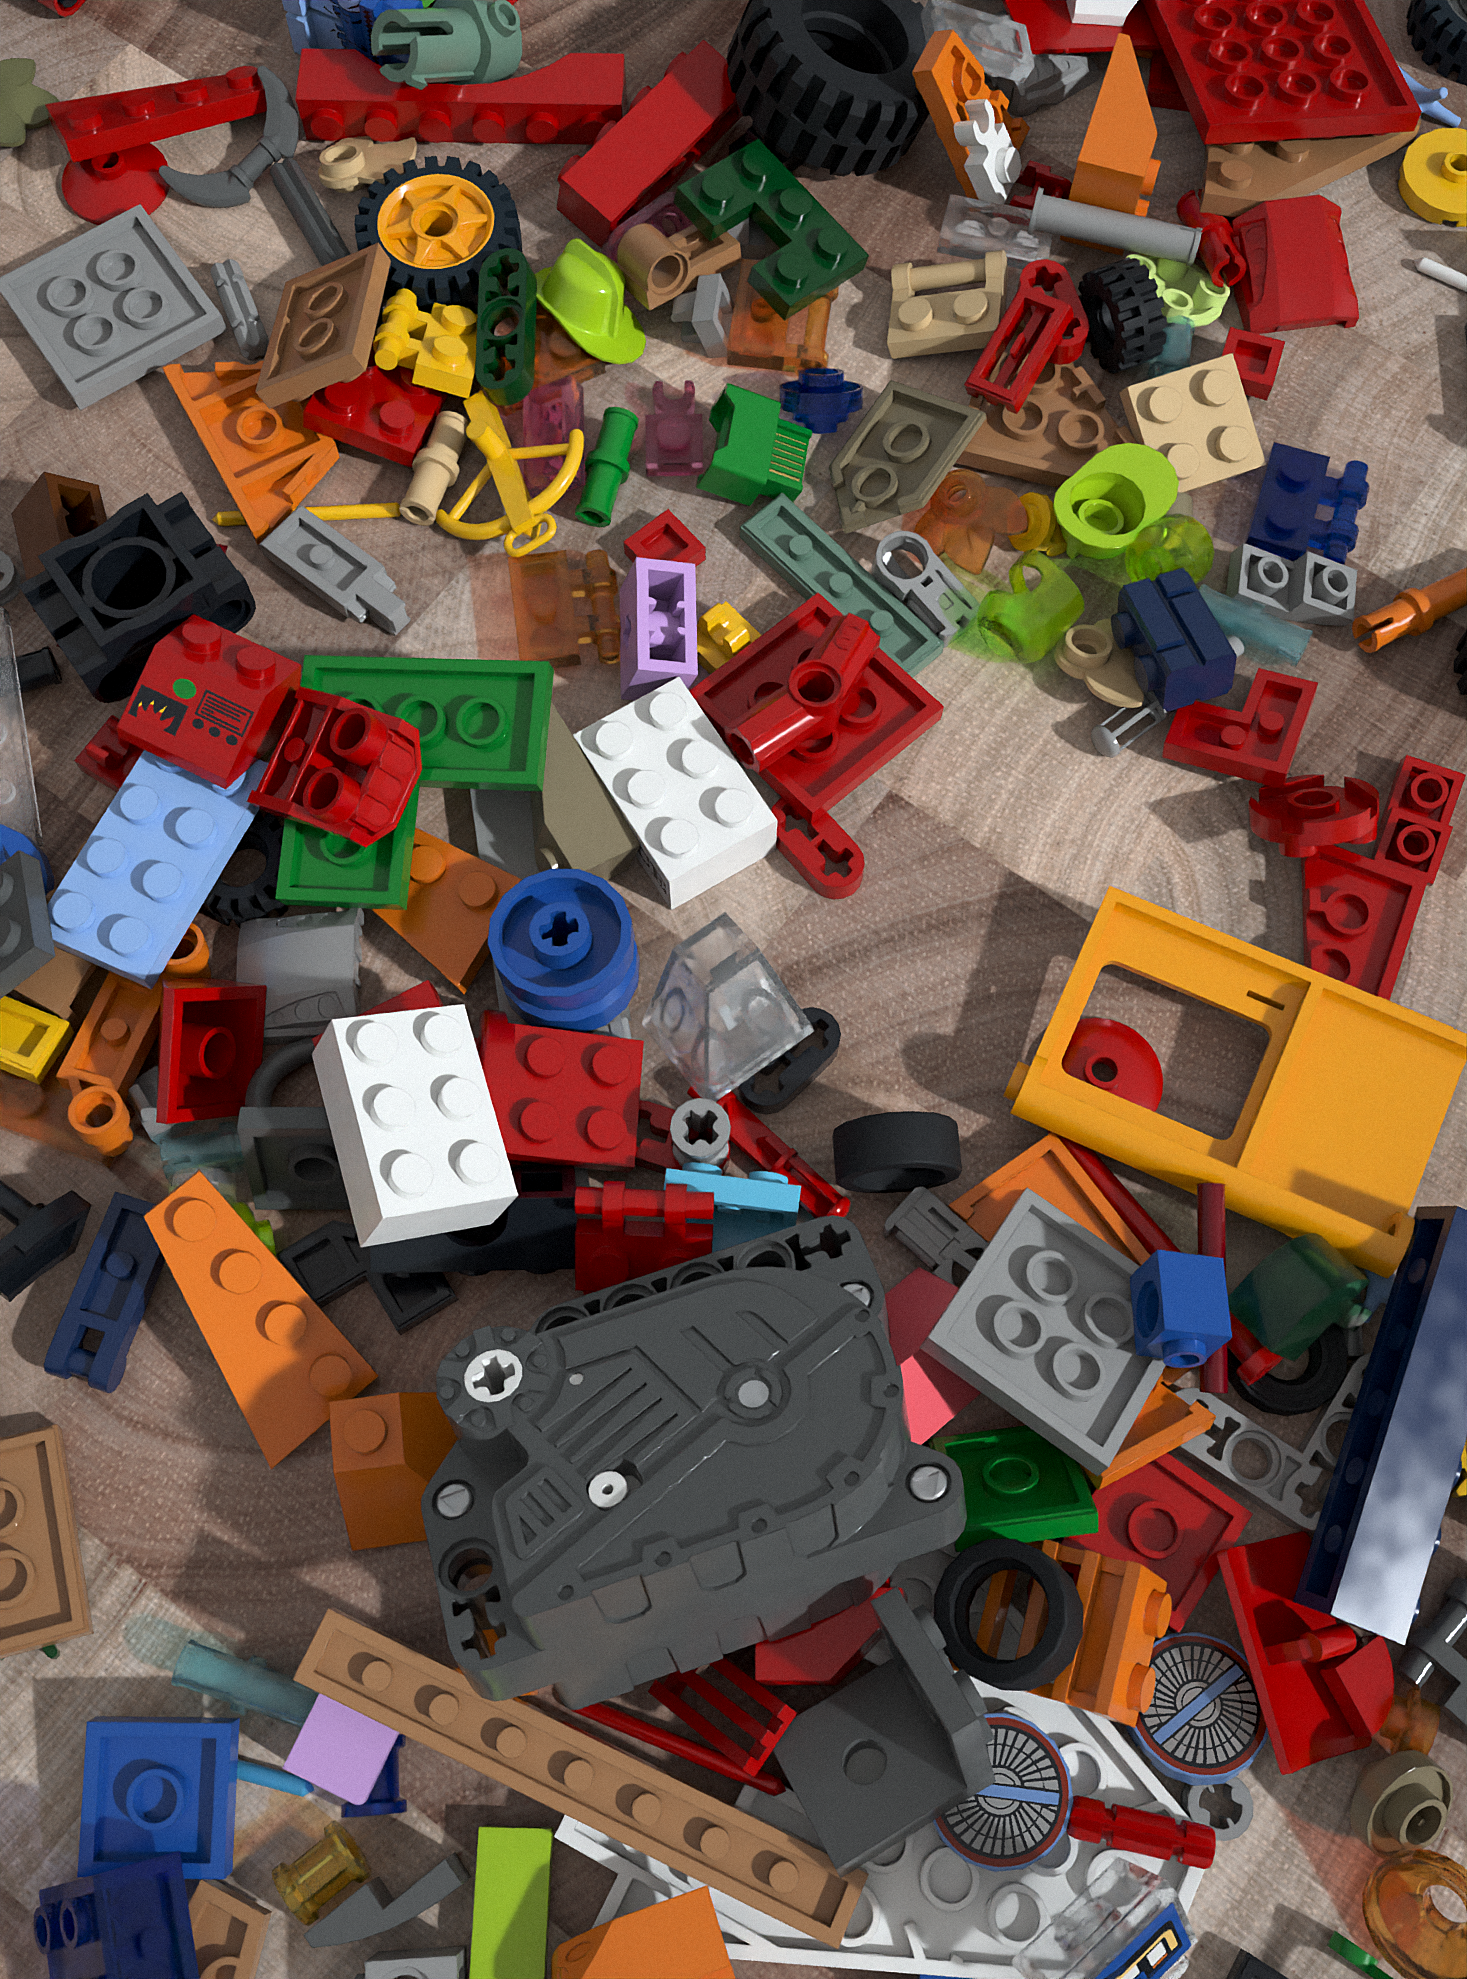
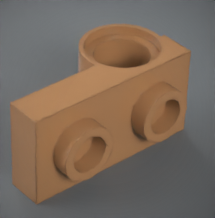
M638 224L625 233L617 251V265L624 273L626 290L649 311L670 302L678 295L697 286L699 276L722 273L742 262L740 242L728 232L709 241L694 224L668 238L651 224Z

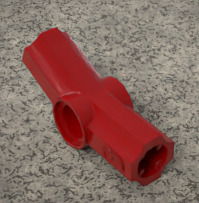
M851 613L845 616L834 615L807 659L799 663L791 671L788 683L725 726V738L729 742L734 756L747 770L753 769L759 773L805 740L822 739L836 729L843 705L880 644V636L871 629L868 621ZM814 697L821 699L822 702H812L805 698Z

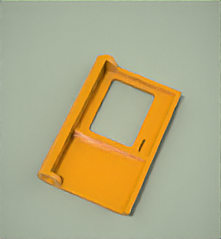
M1109 885L1031 1066L1018 1061L1003 1097L1014 1101L1010 1114L1194 1195H1197V1184L1199 1183L1225 1184L1226 1209L1277 1230L1288 1237L1354 1266L1388 1279L1398 1268L1413 1234L1415 1220L1414 1217L1408 1215L1459 1077L1467 1061V1034L1382 997L1372 995ZM1113 964L1257 1024L1268 1032V1045L1234 1129L1228 1139L1220 1140L1065 1073L1061 1064L1062 1058L1100 970L1104 966Z

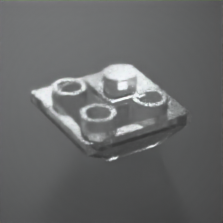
M726 912L672 949L642 1020V1025L646 1032L697 1094L703 1099H709L714 1102L814 1032L810 1021L760 949Z

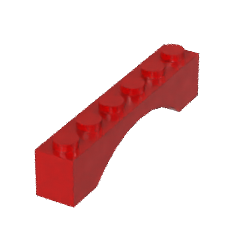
M301 49L295 100L307 140L340 141L343 138L369 136L373 141L397 142L414 137L416 142L593 145L596 136L610 120H615L618 123L626 115L627 87L624 54L569 53L549 66L521 77L494 83L468 85L432 82L427 83V86L420 90L406 84V82L390 81L381 74L379 70L382 67L381 65L374 63L356 49Z

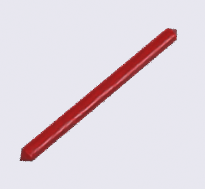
M600 1702L582 1709L571 1710L771 1796H777L786 1792L781 1778L759 1770L756 1776L753 1777L722 1753Z

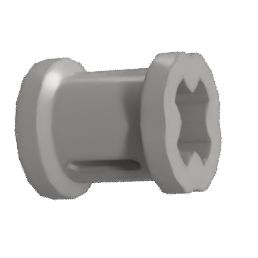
M697 1098L686 1101L673 1114L670 1125L673 1141L672 1151L673 1156L682 1167L684 1163L689 1162L706 1163L718 1167L724 1162L729 1152L728 1141L731 1125L728 1114L721 1105L709 1099ZM708 1127L712 1129V1143L710 1145L702 1139L696 1141L693 1145L689 1144L688 1130L690 1128L699 1133L705 1131Z

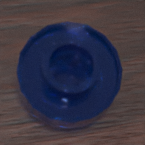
M801 369L798 371V380L779 385L780 409L793 413V420L803 423L804 428L813 430L812 433H833L837 431L838 423L849 420V413L863 408V386L856 382L844 380V371L841 369Z

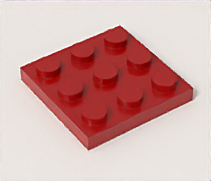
M819 592L689 690L724 743L730 748L731 746L725 738V726L786 685L791 671L799 663L807 659L834 615L844 616ZM878 647V650L843 705L836 729L822 739L805 740L767 768L756 773L811 825L941 720L944 706ZM814 697L805 698L812 702H822L821 699Z

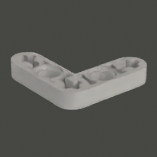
M1371 1352L1352 1360L1347 1365L1346 1375L1338 1390L1331 1399L1323 1404L1298 1450L1212 1394L1200 1392L1199 1388H1184L1174 1394L1190 1406L1197 1401L1216 1415L1209 1429L1213 1433L1222 1431L1225 1423L1233 1431L1219 1443L1215 1458L1207 1453V1449L1216 1441L1204 1433L1173 1450L1290 1528L1300 1532L1314 1533L1321 1511L1312 1512L1304 1516L1300 1512L1303 1500L1295 1494L1296 1487L1303 1489L1312 1486L1323 1469L1334 1473L1338 1458L1329 1451L1326 1445V1433L1334 1422H1343L1349 1425L1353 1409L1343 1407L1342 1403L1345 1401L1350 1407L1355 1405L1363 1381L1361 1374H1365ZM1241 1440L1257 1443L1267 1456L1266 1471L1258 1480H1249L1242 1477L1234 1468L1232 1452L1236 1444ZM1311 1457L1320 1467L1310 1465ZM1331 1479L1325 1480L1318 1492L1317 1499L1323 1505Z

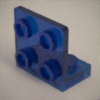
M180 1851L51 1886L39 1891L40 1907H37L35 1910L33 1928L39 1951L43 1955L47 1954L50 1979H200Z

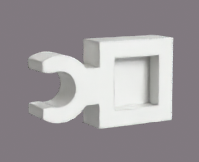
M987 99L967 100L964 106L970 121L956 122L954 125V133L958 143L961 146H967L970 153L964 168L982 207L1001 208L1014 182L1019 177L1022 168L1020 155L1013 146L1004 123L995 124L991 103Z

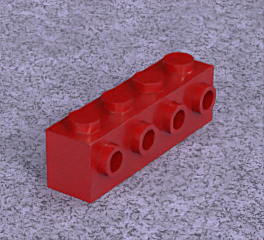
M704 39L688 55L685 52H680L667 67L664 78L653 89L648 85L640 90L633 99L629 112L618 123L615 120H610L596 136L593 147L582 158L579 155L571 157L561 169L557 178L560 186L556 209L605 252L743 116L736 103V93H732L727 74V59Z

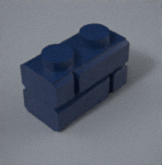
M1180 568L1157 575L1154 581L1147 578L1123 585L1119 591L1117 613L1111 616V628L1118 647L1122 650L1130 648L1135 657L1134 670L1141 690L1144 693L1153 691L1162 709H1165L1166 712L1192 705L1196 699L1205 701L1227 694L1232 689L1237 655L1188 571Z

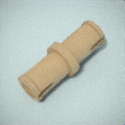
M442 411L438 413L434 429L426 447L417 452L412 463L415 474L405 498L400 503L399 510L407 520L415 524L429 526L434 523L436 512L446 488L454 485L460 472L457 462L466 439L469 438L466 435L469 421L456 412Z

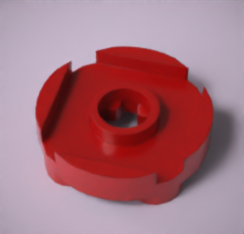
M1324 775L1293 776L1286 778L1283 789L1264 785L1259 788V801L1252 797L1249 800V823L1252 832L1264 840L1279 843V853L1287 857L1302 858L1314 855L1318 851V846L1339 843L1366 844L1377 838L1379 792L1373 785L1361 779L1344 776V787L1324 786Z

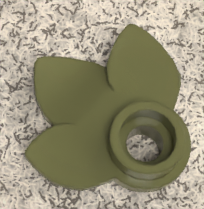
M10 58L0 61V146L16 147L24 144L26 128L36 129L51 122L45 104L60 102L50 92L31 84L36 73V64L33 59Z

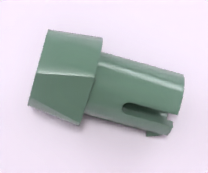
M436 0L431 8L388 9L380 13L374 22L371 33V50L373 56L409 54L408 63L385 64L379 70L390 81L406 82V84L420 90L425 88L427 83L444 82V84L455 85L494 83L510 79L518 69L522 56L520 18L513 5L506 0Z

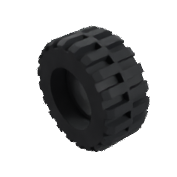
M749 0L728 47L726 58L728 63L727 74L732 93H736V103L743 116H750L752 118L753 129L762 139L770 138L776 144L775 150L787 158L791 154L803 160L802 166L815 171L820 167L829 169L830 175L844 177L849 175L851 171H854L857 177L870 175L878 170L881 171L891 167L899 161L901 156L906 155L930 114L922 95L916 88L912 71L933 32L938 31L936 25L929 24L928 12L920 2L914 3L912 0Z

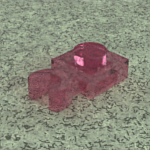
M685 380L684 395L679 399L671 400L664 396L663 382L655 381L652 388L653 408L656 414L645 415L646 476H699L703 473L702 414H693L696 406L695 386L692 380Z

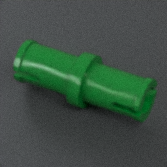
M621 407L605 409L595 448L589 451L585 458L583 466L587 476L579 504H577L575 509V516L581 522L593 527L609 526L620 484L627 481L631 467L627 459L634 433L638 428L639 419L627 409Z

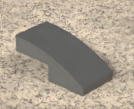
M455 1852L441 1861L395 1900L378 1876L363 1885L303 1935L311 1948L335 1946L376 1935L402 1924L434 1906L472 1876Z

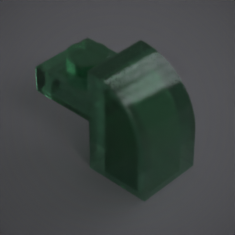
M1316 1233L1305 1234L1277 1248L1244 1278L1228 1296L1229 1311L1270 1352L1295 1362L1332 1322L1355 1332L1372 1315L1373 1312L1356 1297L1370 1280L1321 1235Z

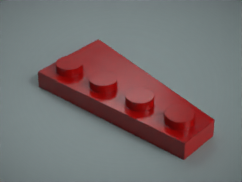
M242 66L231 69L225 75L45 104L52 127L72 163L264 113L267 112L265 89L258 76L257 68Z

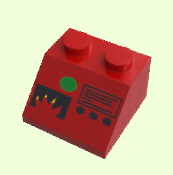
M193 614L155 644L117 725V737L227 789L280 740L298 701L294 697L300 686L301 664Z

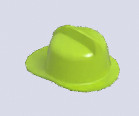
M579 238L571 239L563 253L557 257L553 267L543 268L535 274L537 278L536 298L554 316L569 336L587 353L602 361L618 365L633 363L642 356L646 339L641 324L625 304L626 280L624 273L613 259L603 253L594 251Z
M1135 443L1112 445L1096 454L1060 486L1054 496L1053 511L1060 526L1063 539L1067 543L1066 553L1069 558L1075 559L1077 556L1082 555L1095 560H1105L1124 553L1133 542L1145 534L1168 512L1176 501L1179 482L1174 466L1162 453L1147 445Z

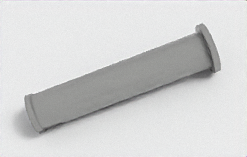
M1038 187L1027 231L1029 235H1033L1034 230H1039L1186 263L1188 266H1192L1202 235V228L1187 227L1043 194L1044 188Z

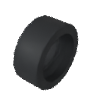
M920 1111L887 1112L846 1121L833 1131L832 1140L836 1184L846 1190L862 1193H897L913 1191L917 1187L929 1189L947 1184L959 1178L962 1172L958 1124L947 1115Z
M986 1539L964 1549L946 1567L934 1594L933 1619L946 1642V1646L942 1648L945 1654L959 1670L963 1668L969 1676L1000 1690L1030 1691L1054 1681L1073 1661L1083 1636V1604L1073 1579L1053 1558L1039 1549L1016 1539ZM1002 1570H1019L1032 1576L1043 1588L1049 1603V1621L1041 1641L1027 1655L1015 1660L996 1659L984 1653L973 1640L969 1629L970 1607L977 1589L991 1575Z

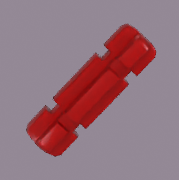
M1079 1795L1073 1796L1067 1834L1074 1839L1099 1844L1100 1840L1104 1839L1106 1840V1845L1112 1848L1170 1861L1171 1856H1176V1862L1201 1869L1211 1867L1215 1855L1216 1834L1215 1830L1210 1826L1181 1820L1180 1825L1175 1822V1818L1114 1803H1112L1110 1808H1106L1105 1802Z

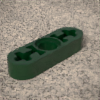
M504 248L492 253L483 262L479 272L475 375L489 399L495 404L502 406L518 403L529 394L534 384L537 278L524 254L513 248ZM508 282V291L511 296H507L501 285ZM509 317L519 318V323L512 332L503 336L494 335L495 328L501 321ZM502 357H506L512 369L505 372L506 363Z

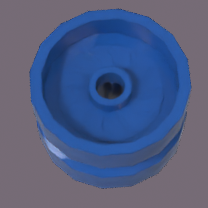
M549 869L525 877L502 896L490 918L488 946L510 1007L528 1025L582 1033L606 1026L625 1010L638 987L640 959L634 940L635 934L632 919L623 897L605 879L580 869Z

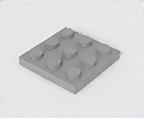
M141 204L0 277L1 297L79 410L90 406L228 331L220 312Z
M1028 1187L1016 1200L919 1347L1096 1476H1099L1109 1468L1166 1366L1163 1358L1136 1355L1129 1277L1140 1266Z

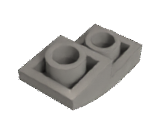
M1243 543L1230 554L1225 604L1245 611L1288 621L1347 626L1354 618L1357 570L1309 551L1293 562Z

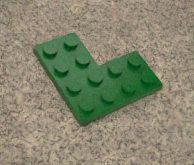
M304 655L301 687L344 697L376 711L401 718L417 728L420 736L422 771L397 827L366 848L319 828L285 818L275 899L284 905L407 910L420 787L543 792L554 669L549 661Z

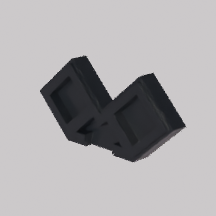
M332 1220L275 1254L278 1260L320 1308L368 1280L400 1335L458 1301L443 1272H424L409 1278L396 1277L390 1273L371 1274L370 1246L360 1248L354 1224Z

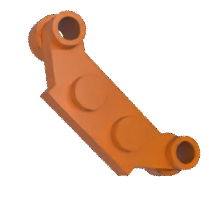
M193 923L190 924L152 989L109 971L56 1075L61 1086L64 1089L71 1090L73 1095L68 1108L69 1122L78 1136L84 1142L93 1145L101 1155L117 1156L125 1152L132 1143L133 1132L129 1126L130 1115L124 1102L128 1096L129 1088L133 1086L159 1033L162 979L211 978V968L208 963L209 947L201 929Z

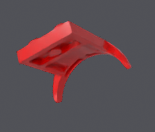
M491 1009L482 1011L479 1017L478 1055L507 1158L517 1161L630 1173L635 1168L644 1041L508 1023L505 1011Z

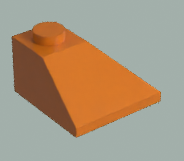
M397 1392L329 1402L333 1473L352 1551L427 1541L421 1512V1498L426 1486L457 1441V1437L437 1399V1392Z

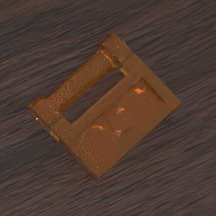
M742 259L727 346V365L795 372L803 380H822L826 377L829 356L825 351L831 304L838 297L840 285L809 305L803 345L787 343L791 317L784 321L747 282L752 266L760 262V260Z

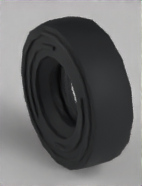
M1278 1292L1258 1296L1235 1312L1259 1342L1269 1330L1287 1329L1301 1337L1309 1353L1308 1366L1303 1375L1297 1379H1279L1268 1372L1259 1380L1247 1386L1236 1373V1370L1242 1363L1227 1347L1228 1381L1243 1400L1262 1412L1288 1417L1314 1411L1335 1395L1346 1375L1348 1350L1341 1328L1325 1308L1305 1296Z

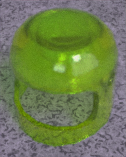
M1031 549L1024 551L1008 571L1013 594L998 589L988 591L980 603L976 614L978 631L987 646L998 656L1016 664H1029L1043 659L1085 611L1084 599L1070 577L1043 553ZM1023 566L1035 568L1041 574V581L1032 592L1026 586Z

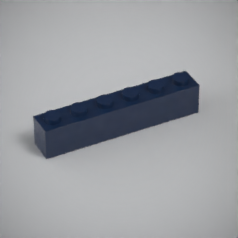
M1459 1206L1417 1207L1413 1234L1397 1269L1293 1600L1297 1604L1405 1645L1410 1626L1415 1622L1420 1611V1592L1430 1559L1437 1551L1441 1541V1522L1451 1489L1456 1485L1461 1474V1456L1467 1439V1210Z

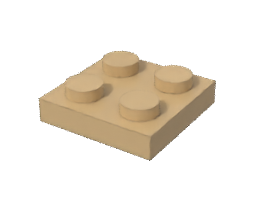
M1233 353L1128 386L1119 392L1131 433L1138 442L1137 444L1147 445L1162 453L1174 466L1179 482L1177 492L1188 493L1257 470L1266 465Z

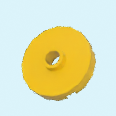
M1438 128L1422 134L1407 148L1399 168L1400 178L1398 180L1399 194L1412 211L1429 222L1441 225L1443 220L1458 221L1455 227H1467V130L1462 128Z

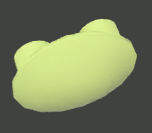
M1141 253L1131 254L1126 257L1139 259L1140 266L1145 264L1150 270L1149 279L1154 278L1158 285L1156 293L1158 298L1162 297L1165 307L1161 308L1162 315L1166 316L1167 323L1185 327H1198L1209 325L1220 317L1223 306L1230 294V288L1225 282L1223 288L1215 286L1210 275L1194 263L1192 266H1188L1186 263Z

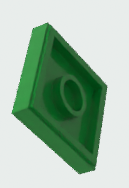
M1027 1425L928 1439L929 1448L953 1459L962 1473L967 1520L964 1531L953 1542L956 1552H962L964 1549L986 1539H1016L1027 1543L1098 1533V1511L1079 1463Z

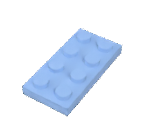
M144 750L47 904L53 945L152 989L256 816L259 808L246 801L251 791L257 790L269 763L258 759L227 789H224Z

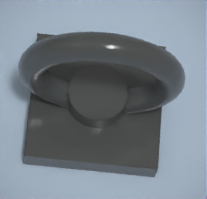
M316 1036L294 1041L275 1051L256 1069L247 1086L245 1107H240L237 1132L256 1210H351L325 1107H272L271 1103L275 1088L287 1074L298 1067L314 1062L312 1053L315 1046L311 1039Z

